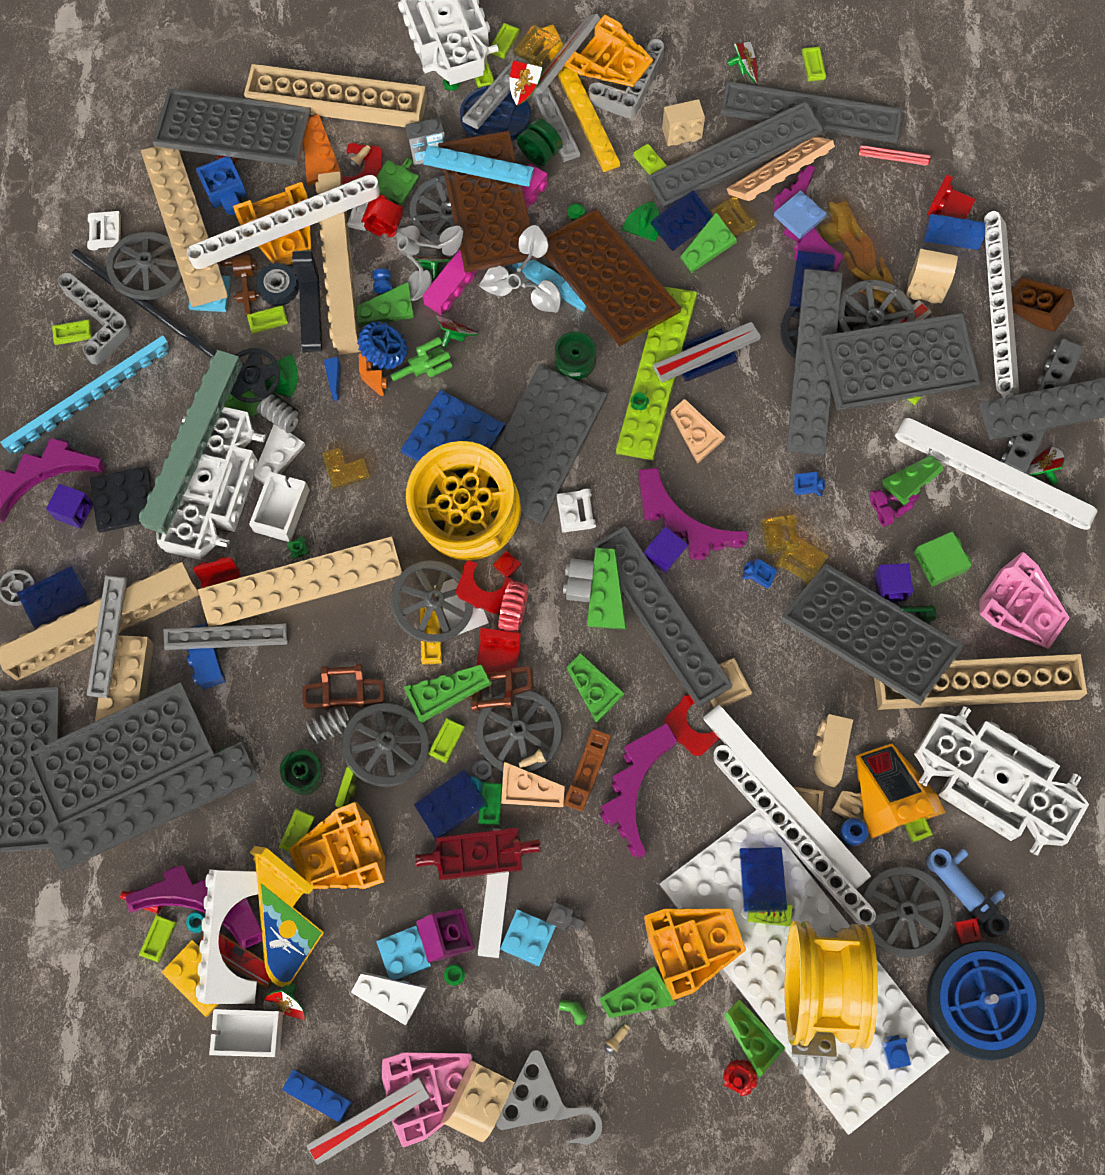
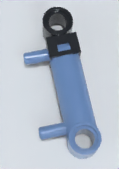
M936 849L931 852L926 858L928 869L940 877L970 911L968 914L973 919H977L978 925L983 923L985 933L991 937H998L1007 933L1010 926L1007 917L1002 914H994L999 910L996 904L1005 897L1003 891L998 890L992 897L985 898L957 866L968 856V852L965 849H961L952 858L949 852L944 849ZM935 856H939L942 858V866H939L935 863ZM993 920L999 922V931H996L992 927Z

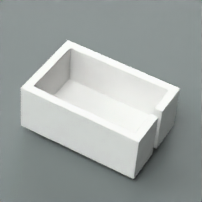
M269 472L249 523L253 532L287 542L291 541L310 491L307 483L291 477L287 480L284 475Z
M214 1009L212 1030L221 1031V1034H211L209 1055L280 1057L283 1012Z

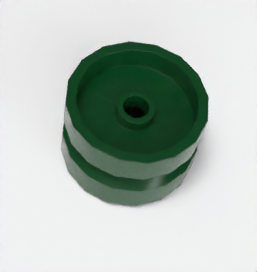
M536 118L529 124L528 129H524L518 135L517 143L523 154L531 162L538 166H545L552 159V156H555L563 148V142L558 132L548 122Z
M569 332L562 335L555 345V367L558 373L574 380L587 378L593 372L596 363V345L593 339L582 332Z

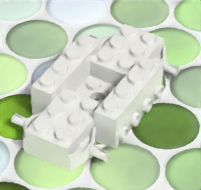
M400 0L398 2L399 10L403 13L405 25L408 26L410 38L414 42L415 51L423 65L424 74L437 71L440 76L449 81L450 85L483 75L487 56L498 52L497 44L489 46L488 32H490V26L488 21H484L485 15L482 7L479 8L478 6L479 0ZM443 11L447 12L446 15H440L439 13Z
M227 407L223 408L167 534L156 532L157 544L165 552L202 561L203 557L215 546L228 548L230 541L219 538L216 528L235 532L254 477V471L258 464L253 451L244 448L252 440L265 441V434L254 432L248 412ZM187 416L183 417L182 422H185ZM202 475H209V479L206 482L199 481Z
M963 706L957 716L940 714L934 720L914 753L924 769V774L919 780L920 784L927 786L929 780L934 775L949 777L938 796L1010 841L1021 836L1027 826L1035 838V843L1030 849V852H1034V855H1039L1043 845L1063 846L1068 843L1089 806L1086 799L1076 788L1081 779L1080 776L1073 774L1067 784L1052 782L1060 767L1053 758L1047 755L1043 756L1037 752L1035 747L1023 744L1017 736L1005 733L993 722L985 721L974 732L966 723V718L971 710ZM998 773H1002L1007 777L1006 784L998 782Z

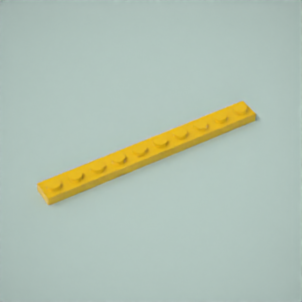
M554 24L537 30L539 39L550 62L564 46ZM564 65L557 76L602 171L606 172L620 167V161L578 74Z

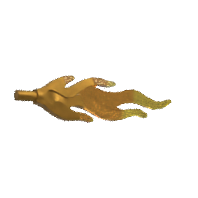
M829 201L828 204L837 214L839 237L848 246L855 258L856 265H854L850 254L847 251L844 252L850 272L860 281L879 280L893 285V277L883 257L879 259V268L883 277L879 275L876 267L874 245L871 239L856 224L855 217L851 218V228L860 239V243L849 232L843 210L837 204ZM872 289L874 301L882 305L889 293ZM893 299L886 307L889 314L896 313L892 304Z

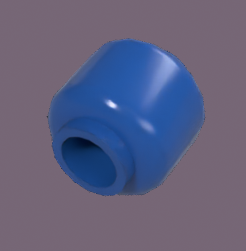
M858 818L846 820L839 830L842 842L851 847L859 846L865 842L869 833L865 822Z

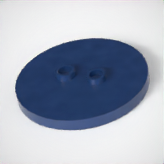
M490 85L478 88L467 95L461 104L460 121L466 133L471 137L509 131L511 141H513L530 124L531 109L528 101L526 100L517 106L510 91L485 122L476 129L464 123L463 116Z

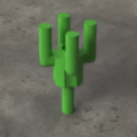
M437 337L417 347L418 355L408 359L409 366L390 375L393 382L412 372L416 377L425 372L429 377H433L452 368L450 361L434 367L450 359L448 352L444 353L442 346L426 353V351L442 344L441 339Z

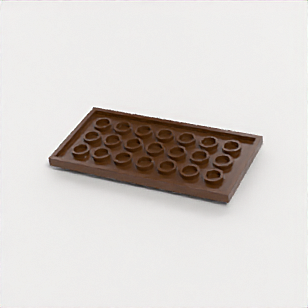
M509 131L438 143L440 148L516 163ZM443 169L454 224L463 228L460 252L465 273L524 262L528 254H523L519 250L518 243L521 234L531 225L522 186ZM532 256L529 261L537 260L538 258Z
M597 209L546 235L549 246L545 257L619 346L681 313L679 304Z

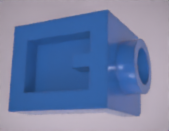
M818 472L795 474L794 493L796 495L816 493L818 496H823L825 480Z
M756 559L749 561L744 566L742 578L745 580L752 579L763 587L770 588L777 570L764 561Z
M899 1034L886 1037L887 1042L881 1044L888 1070L911 1065L906 1047L907 1038L900 1039Z

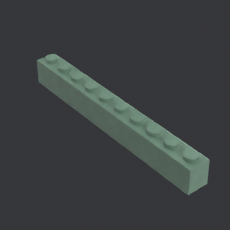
M217 350L215 356H212L208 372H205L203 375L202 385L200 389L196 390L195 400L187 410L185 422L181 423L179 435L172 442L171 452L164 460L162 472L157 475L156 485L153 491H150L148 494V502L140 512L139 521L144 528L167 534L243 366L239 356Z

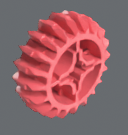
M518 581L508 583L500 609L499 630L519 632L529 591L526 584Z

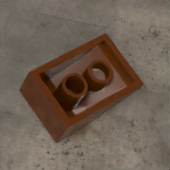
M1021 277L1011 290L1013 312L1033 325L1055 332L1075 306L1072 290Z

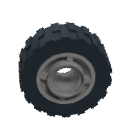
M271 263L259 271L256 285L261 298L266 303L273 306H281L295 299V296L298 294L299 285L296 274L290 266H286L283 263Z

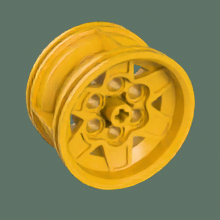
M467 441L450 442L440 445L420 459L412 470L407 483L406 504L413 523L437 551L450 558L471 561L488 557L502 549L510 541L518 527L521 516V500L518 489L503 460L483 445ZM469 469L463 478L454 473L458 470ZM489 477L496 482L499 488L487 487ZM469 481H477L474 487H467ZM450 484H457V488L455 490H448ZM437 486L441 495L431 500L432 493ZM482 495L489 496L486 502L479 501ZM445 501L450 502V505H449L448 508H446V509H442V508H441V504H442L443 502H445ZM498 511L497 516L493 519L491 514ZM475 513H481L479 520H472V516ZM456 516H461V522L454 524L453 519ZM445 521L444 531L438 528L434 522ZM469 531L475 533L474 535L467 536Z
M799 921L791 922L787 938L784 977L786 1029L791 1045H798L800 1043L802 1046H807L817 1032H831L841 1043H848L850 1048L860 1047L861 1049H868L870 1047L877 1017L878 970L875 942L869 925L862 924L859 926L858 924H851L849 928H841L833 937L818 936L808 921H803L801 924Z

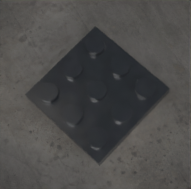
M147 466L90 478L96 526L99 533L141 524L139 515L148 502V494L152 491L149 468Z

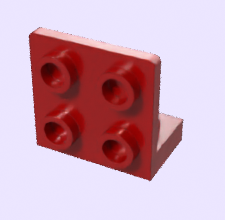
M946 174L927 215L935 214L966 219L975 199L953 190V185H950L953 177Z
M221 557L217 561L211 563L202 562L198 566L193 567L194 573L201 581L202 588L241 578L240 569L232 557Z
M481 628V641L476 666L482 665L486 673L505 671L506 668H517L521 633Z

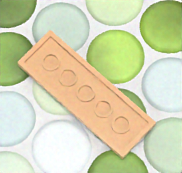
M816 136L791 148L727 188L728 194L747 201L755 199L756 195L769 190L775 183L784 181L785 177L798 172L804 165L811 164L817 157L826 155L830 149L835 147L833 140Z

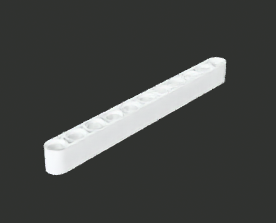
M367 175L196 243L187 249V256L194 268H205L378 198L380 195L378 180L373 175Z
M991 211L984 218V222H986L985 242L996 389L1004 398L1019 394L1007 227L1001 215L996 211Z
M904 418L895 434L899 441L929 456L932 455L934 458L1078 528L1090 529L1097 514V509L1092 505L913 419Z
M719 704L703 717L704 721L723 743L739 757L855 889L871 877L862 864Z
M718 746L714 751L713 758L721 771L752 806L761 813L783 841L858 925H870L873 923L876 913L871 905L728 746ZM720 752H726L729 757L726 760H720L717 755ZM738 767L742 770V774L735 776L731 773V769ZM751 782L755 784L756 789L752 792L747 791L745 784ZM766 798L769 800L770 805L762 807L759 804V800ZM781 814L784 817V821L776 823L773 820V815ZM795 830L798 833V838L790 839L787 836V831ZM805 845L811 847L812 854L804 855L801 847ZM817 862H824L827 867L826 871H818L815 866ZM838 878L841 881V887H832L830 879ZM852 894L856 899L855 904L850 905L846 903L845 895ZM865 910L869 912L870 920H861L860 911Z

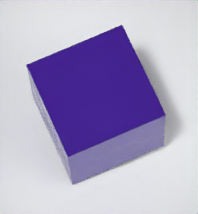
M58 484L46 510L55 520L81 529L93 506V502L86 493Z
M665 526L647 547L644 554L651 563L666 574L685 551L688 544Z
M909 563L878 566L874 573L876 594L890 602L907 601L913 593Z

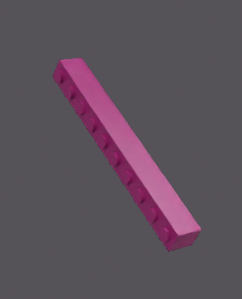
M530 163L528 166L534 167L530 187L521 185L527 209L537 201L538 195L541 191L544 192L548 186L547 173ZM460 250L422 295L424 305L440 315L450 310L456 297L462 295L464 287L473 281L474 275L477 272L465 273Z

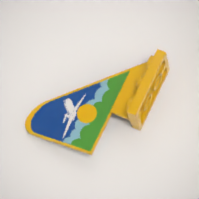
M254 846L250 854L254 856L253 861L256 864L265 968L272 982L279 987H284L292 983L324 932L293 907L303 893L310 894L314 887L269 849Z

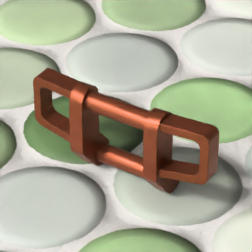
M362 663L348 667L328 668V666H321L322 682L304 685L302 688L303 707L305 709L325 710L343 705L365 707V705L384 703L383 681L364 679ZM356 674L357 697L331 699L329 676ZM364 685H379L380 697L378 699L365 700ZM323 688V703L308 704L307 692L312 689Z
M526 666L506 668L505 671L489 672L487 675L490 680L506 679L505 697L483 700L481 689L465 699H471L473 712L484 708L513 707L515 695L533 690V670ZM527 672L528 684L515 689L514 674Z

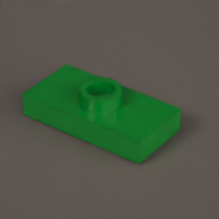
M482 782L479 824L500 825L502 783Z

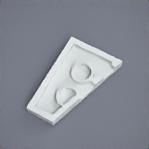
M273 425L254 471V478L265 484L269 472L281 475L304 448L305 443L293 434L286 433L278 426Z
M362 972L351 993L402 1024L407 1025L427 986L414 985L407 981H396L385 976Z

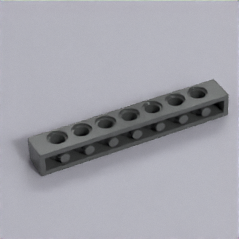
M1062 339L1059 345L1055 344L1050 353L1053 357L1047 360L1043 368L1046 372L1044 375H1040L1036 383L1039 387L1037 390L1034 389L1033 392L1066 386L1084 348L1065 339ZM1046 429L1016 435L1015 437L1012 436L1007 445L1010 449L1008 452H1004L1000 462L1026 474ZM1015 452L1020 453L1022 457L1016 455Z

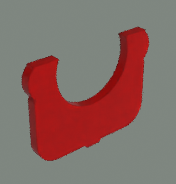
M349 143L346 152L347 154H358L366 145ZM368 145L371 149L364 157L365 167L363 171L353 177L342 176L343 185L367 175L377 177L382 169L383 153L381 148Z
M468 560L463 566L464 572L456 587V596L477 609L480 608L491 614L500 613L507 585L511 581L514 582V580L505 577L504 583L499 590L494 592L483 591L476 585L473 577L475 567L478 564Z
M686 695L682 698L681 703L665 717L664 725L667 724L677 742L682 744L692 755L701 756L717 740L721 739L714 731L698 733L689 726L686 717L687 711L695 703L690 695Z

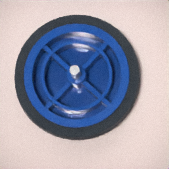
M974 942L953 949L936 965L930 976L927 988V1006L935 1029L951 1047L975 1059L1001 1060L1021 1052L1035 1039L1044 1019V993L1035 971L1019 954L999 944Z

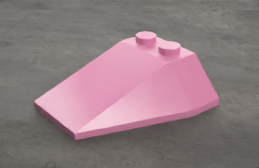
M1024 552L1000 569L979 600L980 615L994 627L1046 649L1051 647L1069 620L1068 614L1041 569Z
M402 1052L383 1059L382 1081L386 1096L419 1076L431 1095L427 1100L392 1120L402 1147L425 1140L444 1125L441 1121L470 1060H472L470 1053Z

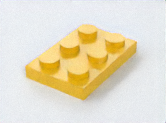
M191 940L162 973L205 1017H208L219 1004H203L196 997V987L200 983L198 965L202 960V953H200V946L194 940Z

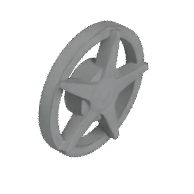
M23 570L7 572L0 579L1 600L11 606L27 603L35 593L36 585L33 577ZM15 574H24L28 578L20 581L17 580ZM12 575V581L8 586L2 587L4 581ZM31 581V591L28 594L25 592V586ZM2 591H9L12 594L10 601L3 597ZM17 596H26L25 599L14 602Z

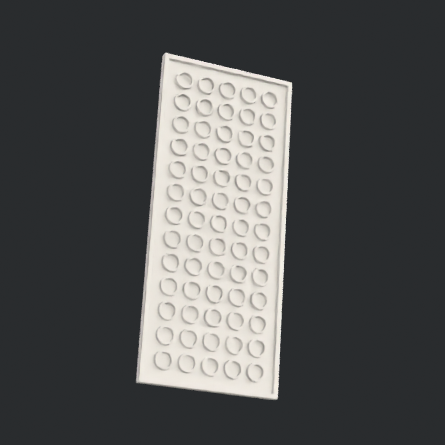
M756 810L659 885L677 909H732L746 951L724 967L723 970L769 1031L786 1047L784 1051L797 1067L798 1057H792L791 1044L787 1035L784 1000L785 956L790 927L747 922L749 900L792 905L791 922L799 921L801 924L803 921H808L818 936L833 937L841 928H849L850 925L774 828ZM878 961L877 1017L870 1047L868 1049H861L860 1047L850 1048L848 1043H841L835 1037L837 1059H827L825 1076H820V1057L805 1056L803 1076L848 1135L949 1053L944 1044ZM899 1034L900 1039L907 1038L906 1047L911 1065L888 1070L881 1043L887 1042L886 1037Z

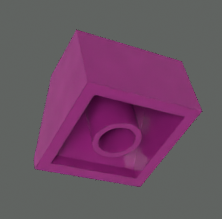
M463 908L434 913L416 921L428 963L475 949Z

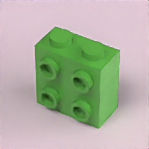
M953 532L922 544L914 551V555L932 587L966 573L972 566L969 555L964 553L960 539Z

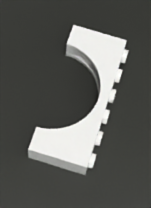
M210 869L209 874L206 876L208 893L204 898L206 915L202 920L204 938L200 942L202 960L198 965L200 983L196 987V997L203 1004H255L257 981L240 978L228 969L221 957L218 940L221 924L229 910L242 899L258 894L256 871Z

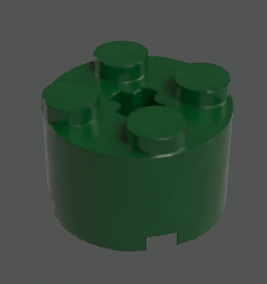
M302 749L291 752L283 758L280 764V775L283 783L292 792L300 795H310L323 783L325 769L315 754ZM300 770H301V771H304V770H305L306 772H305V774H301V775H300V774H299V771H300Z

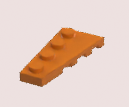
M319 114L309 117L304 138L308 186L319 182L318 174L340 172V175H342Z

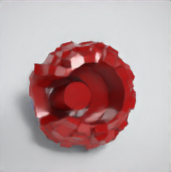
M736 1059L731 1061L724 1070L723 1079L725 1083L723 1085L740 1093V1096H746L752 1092L753 1088H756L758 1083L757 1073L748 1060Z

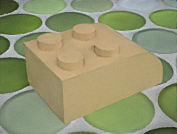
M920 249L908 277L905 295L913 300L920 299L933 304H942L952 283L958 256Z
M828 714L825 720L822 719L821 724L818 725L816 736L820 737L814 745L812 755L815 756L814 770L816 776L825 785L835 787L842 780L853 723L852 719Z
M470 1060L441 1123L480 1142L485 1141L492 1132L515 1082Z

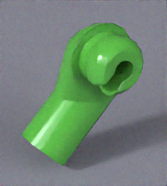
M560 999L559 1010L571 1012L575 1024L583 1025L586 1021L587 1013L581 1004L576 1001Z

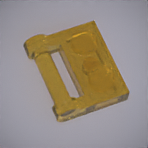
M533 24L515 47L514 54L532 63L534 66L541 67L542 61L552 48L558 45L560 40L556 35ZM544 41H549L546 44V46L542 49V51L539 53V55L535 56L534 54L541 47Z
M732 197L710 210V216L713 217L717 213L735 238L748 230L751 231L757 226L756 221L751 219L739 204L737 197ZM730 208H734V210L738 213L741 219L745 222L744 224L741 223V221L737 218V216Z
M795 515L761 520L767 554L788 550L795 552L802 549V543L798 539ZM784 525L788 526L791 539L789 541L784 539L782 529Z
M794 536L777 561L776 566L785 568L804 580V583L808 585L819 572L828 555L799 537ZM791 557L792 559L796 560L800 564L812 570L811 573L808 574L805 571L798 568L797 566L788 562L787 558Z

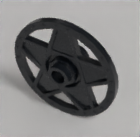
M249 348L235 354L239 358L247 354L249 356L246 363H242L243 366L237 377L238 379L230 394L239 401L256 403L267 398L276 390L280 381V367L276 359L269 352L258 348ZM261 354L268 357L274 365H262ZM275 376L273 385L267 391L265 381ZM251 389L258 397L246 398L241 395Z

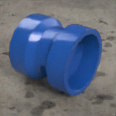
M383 268L373 271L372 276L375 281L373 284L374 292L384 294L392 290V284L389 281L391 279V272Z

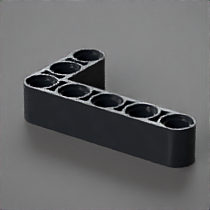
M312 250L292 251L293 266L299 281L303 353L322 351L319 272Z

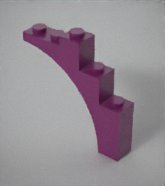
M808 165L805 170L802 169L798 175L797 183H793L789 190L784 188L781 194L778 193L773 201L775 203L774 212L800 190L806 194L813 178L815 167ZM784 226V235L797 241L793 249L795 251L794 259L815 270L837 272L844 255L825 242L815 228L799 239Z
M50 438L42 457L37 454H23L16 472L5 469V471L0 470V522L4 523L17 501L32 487L42 481L73 471L104 473L106 469L105 464L96 455L87 456L78 450H73L69 442L64 439L58 438L56 440Z
M658 468L638 470V483L644 520L657 521L663 518L664 527L666 526L681 539L686 537L689 559L703 560L709 556L710 549L719 551L724 549V547L736 549L746 545L748 539L747 531L715 529L699 523L678 508L667 494L661 482Z
M667 724L624 746L622 756L627 765L631 764L632 766L612 777L613 783H611V786L616 794L620 793V796L602 805V812L599 813L604 824L608 823L610 827L616 824L619 825L617 830L621 838L626 837L629 843L627 848L631 856H636L638 860L646 856V851L640 840L636 824L637 795L643 778L651 766L665 752L676 746L677 740Z
M181 865L171 867L164 872V881L154 882L145 889L135 890L128 896H125L129 913L144 908L164 905L187 907L206 914L204 898L207 896L208 887H206V879H201L192 885L184 866ZM244 898L229 910L222 922L235 936L242 950L263 941L259 924L247 899Z

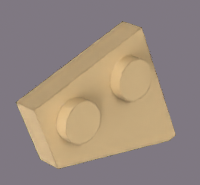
M842 791L832 811L847 820L858 818L864 821L862 815L864 812L860 793L855 794L849 791Z

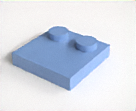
M801 190L774 213V216L799 239L817 226L827 215Z

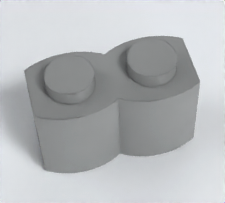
M571 558L570 564H566L565 575L569 576L568 582H564L563 594H566V600L590 602L594 561Z

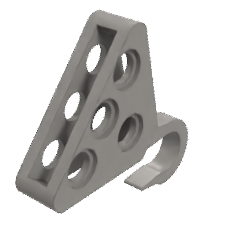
M537 1050L532 1051L496 1122L497 1127L500 1130L587 1114L595 1121L596 1127L593 1134L588 1137L569 1140L567 1143L591 1144L599 1138L602 1132V1120L595 1110L588 1107L567 1108L564 1106L542 1053ZM531 1064H535L539 1069L538 1075L534 1078L529 1077L526 1073L527 1067ZM523 1084L528 1087L529 1093L525 1098H520L516 1094V1089L519 1085ZM539 1095H544L548 1099V1105L544 1109L538 1108L535 1104V1100ZM509 1105L517 1107L518 1115L516 1118L511 1119L506 1115V1109Z

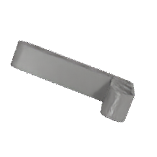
M653 39L649 42L645 51L653 59V63L634 87L628 86L626 91H622L599 82L592 83L589 86V99L592 105L626 118L634 117L663 60L664 43L660 39Z
M64 273L58 278V284L65 295L103 325L83 346V352L90 363L100 364L130 336L131 328L126 319L72 274Z

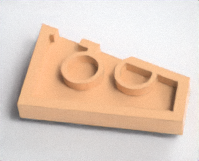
M685 399L671 410V416L697 464L724 441L725 436Z
M504 762L502 804L564 806L565 786Z

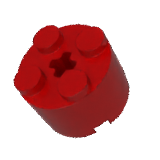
M379 195L378 198L368 202L361 222L365 223V229L377 236L388 234L387 237H394L403 216V207L389 201L386 196Z

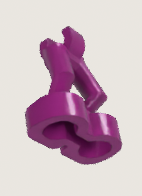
M880 489L871 491L869 496L871 505L876 510L878 520L883 527L893 524L894 516L899 518L908 512L920 498L919 494H913L905 506L902 505L897 510H894L888 505V502L899 500L891 493L885 495Z

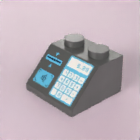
M440 117L405 125L415 167L424 165L423 159L428 145L438 147V143L446 142Z

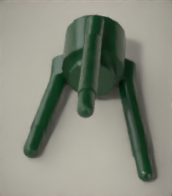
M933 605L898 606L901 608V611L916 612V617L929 625L930 621L936 620L937 613Z

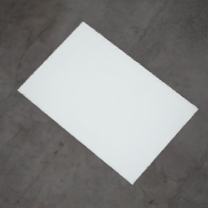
M454 579L445 581L440 592L444 593L456 589L458 583ZM457 596L444 599V601L465 612V601L460 600ZM473 607L469 623L459 634L489 623L484 610ZM443 608L452 630L461 622L462 618Z

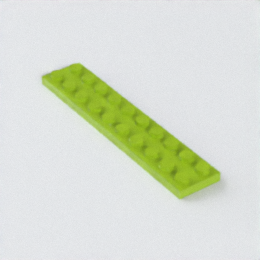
M664 287L681 307V313L655 326L648 332L630 400L635 393L641 392L649 398V404L645 410L640 411L634 410L631 407L632 403L629 401L616 454L654 461L676 377L662 383L654 371L653 365L683 352L697 299V292Z

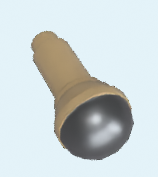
M368 145L363 147L357 155L350 158L349 165L353 169L360 168L362 160L371 148Z
M538 749L534 755L518 762L519 766L522 768L536 762H546L549 758V753L546 749Z
M626 1024L618 1030L613 1038L605 1042L604 1050L606 1053L613 1055L618 1051L619 1043L630 1029Z

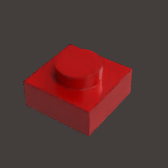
M507 551L493 564L497 571L508 578L521 566V563Z
M976 918L954 923L959 944L982 940Z

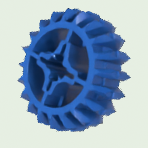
M377 321L375 323L371 322L362 329L357 344L359 345L358 350L362 351V357H366L367 362H372L373 366L378 365L379 369L384 367L388 370L390 368L394 369L403 362L408 349L406 346L407 341L403 339V334L398 333L399 329L395 330L392 325L388 326L386 322L381 324L380 321Z

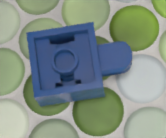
M226 156L196 168L213 209L223 205L227 214L236 215L233 206L240 204L239 199L247 196L231 158Z

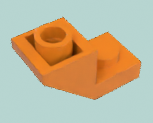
M359 354L361 380L380 396H384V389H387V378L383 377L382 370L372 371V362H367V358Z

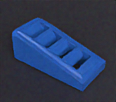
M339 357L325 359L324 365L333 400L337 401L339 397L341 364Z

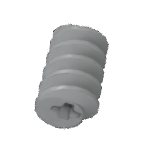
M273 394L263 399L257 407V413H260L286 433H291L298 424V411L292 412L291 406L287 407L285 402L281 403V400L279 398L275 399Z
M344 705L343 712L336 708L334 716L327 712V719L320 715V722L315 718H312V725L305 721L312 739L317 744L320 743V737L325 741L328 740V733L335 737V730L343 734V727L346 728L350 721Z

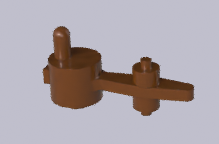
M242 252L232 256V258L220 261V265L223 267L232 266L235 278H242L243 291H237L233 298L238 303H244L245 315L247 316L251 314L250 302L257 301V297H260V295L256 293L255 289L249 290L248 277L255 276V270H257L256 259H253L251 253L246 254V252Z

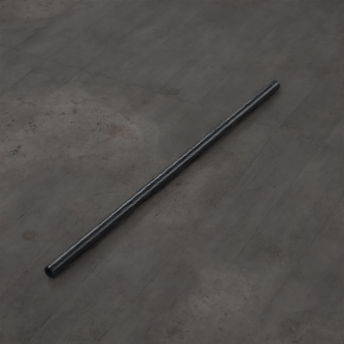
M78 249L72 251L71 256L113 286L104 268ZM128 297L210 358L215 356L217 351L148 300ZM274 392L272 393L273 395H275V399L279 398L281 400V403L285 402L287 404V407L291 406L293 409L292 412L295 410L298 411L295 407L290 405L277 394H275Z

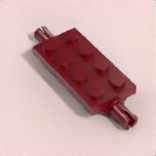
M519 828L436 838V850L433 853L415 854V859L418 860L415 862L417 868L435 865L438 868L440 881L523 871V854L540 853L541 842L540 839L521 842Z

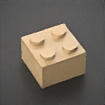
M699 99L664 107L662 130L668 146L702 139L705 116Z

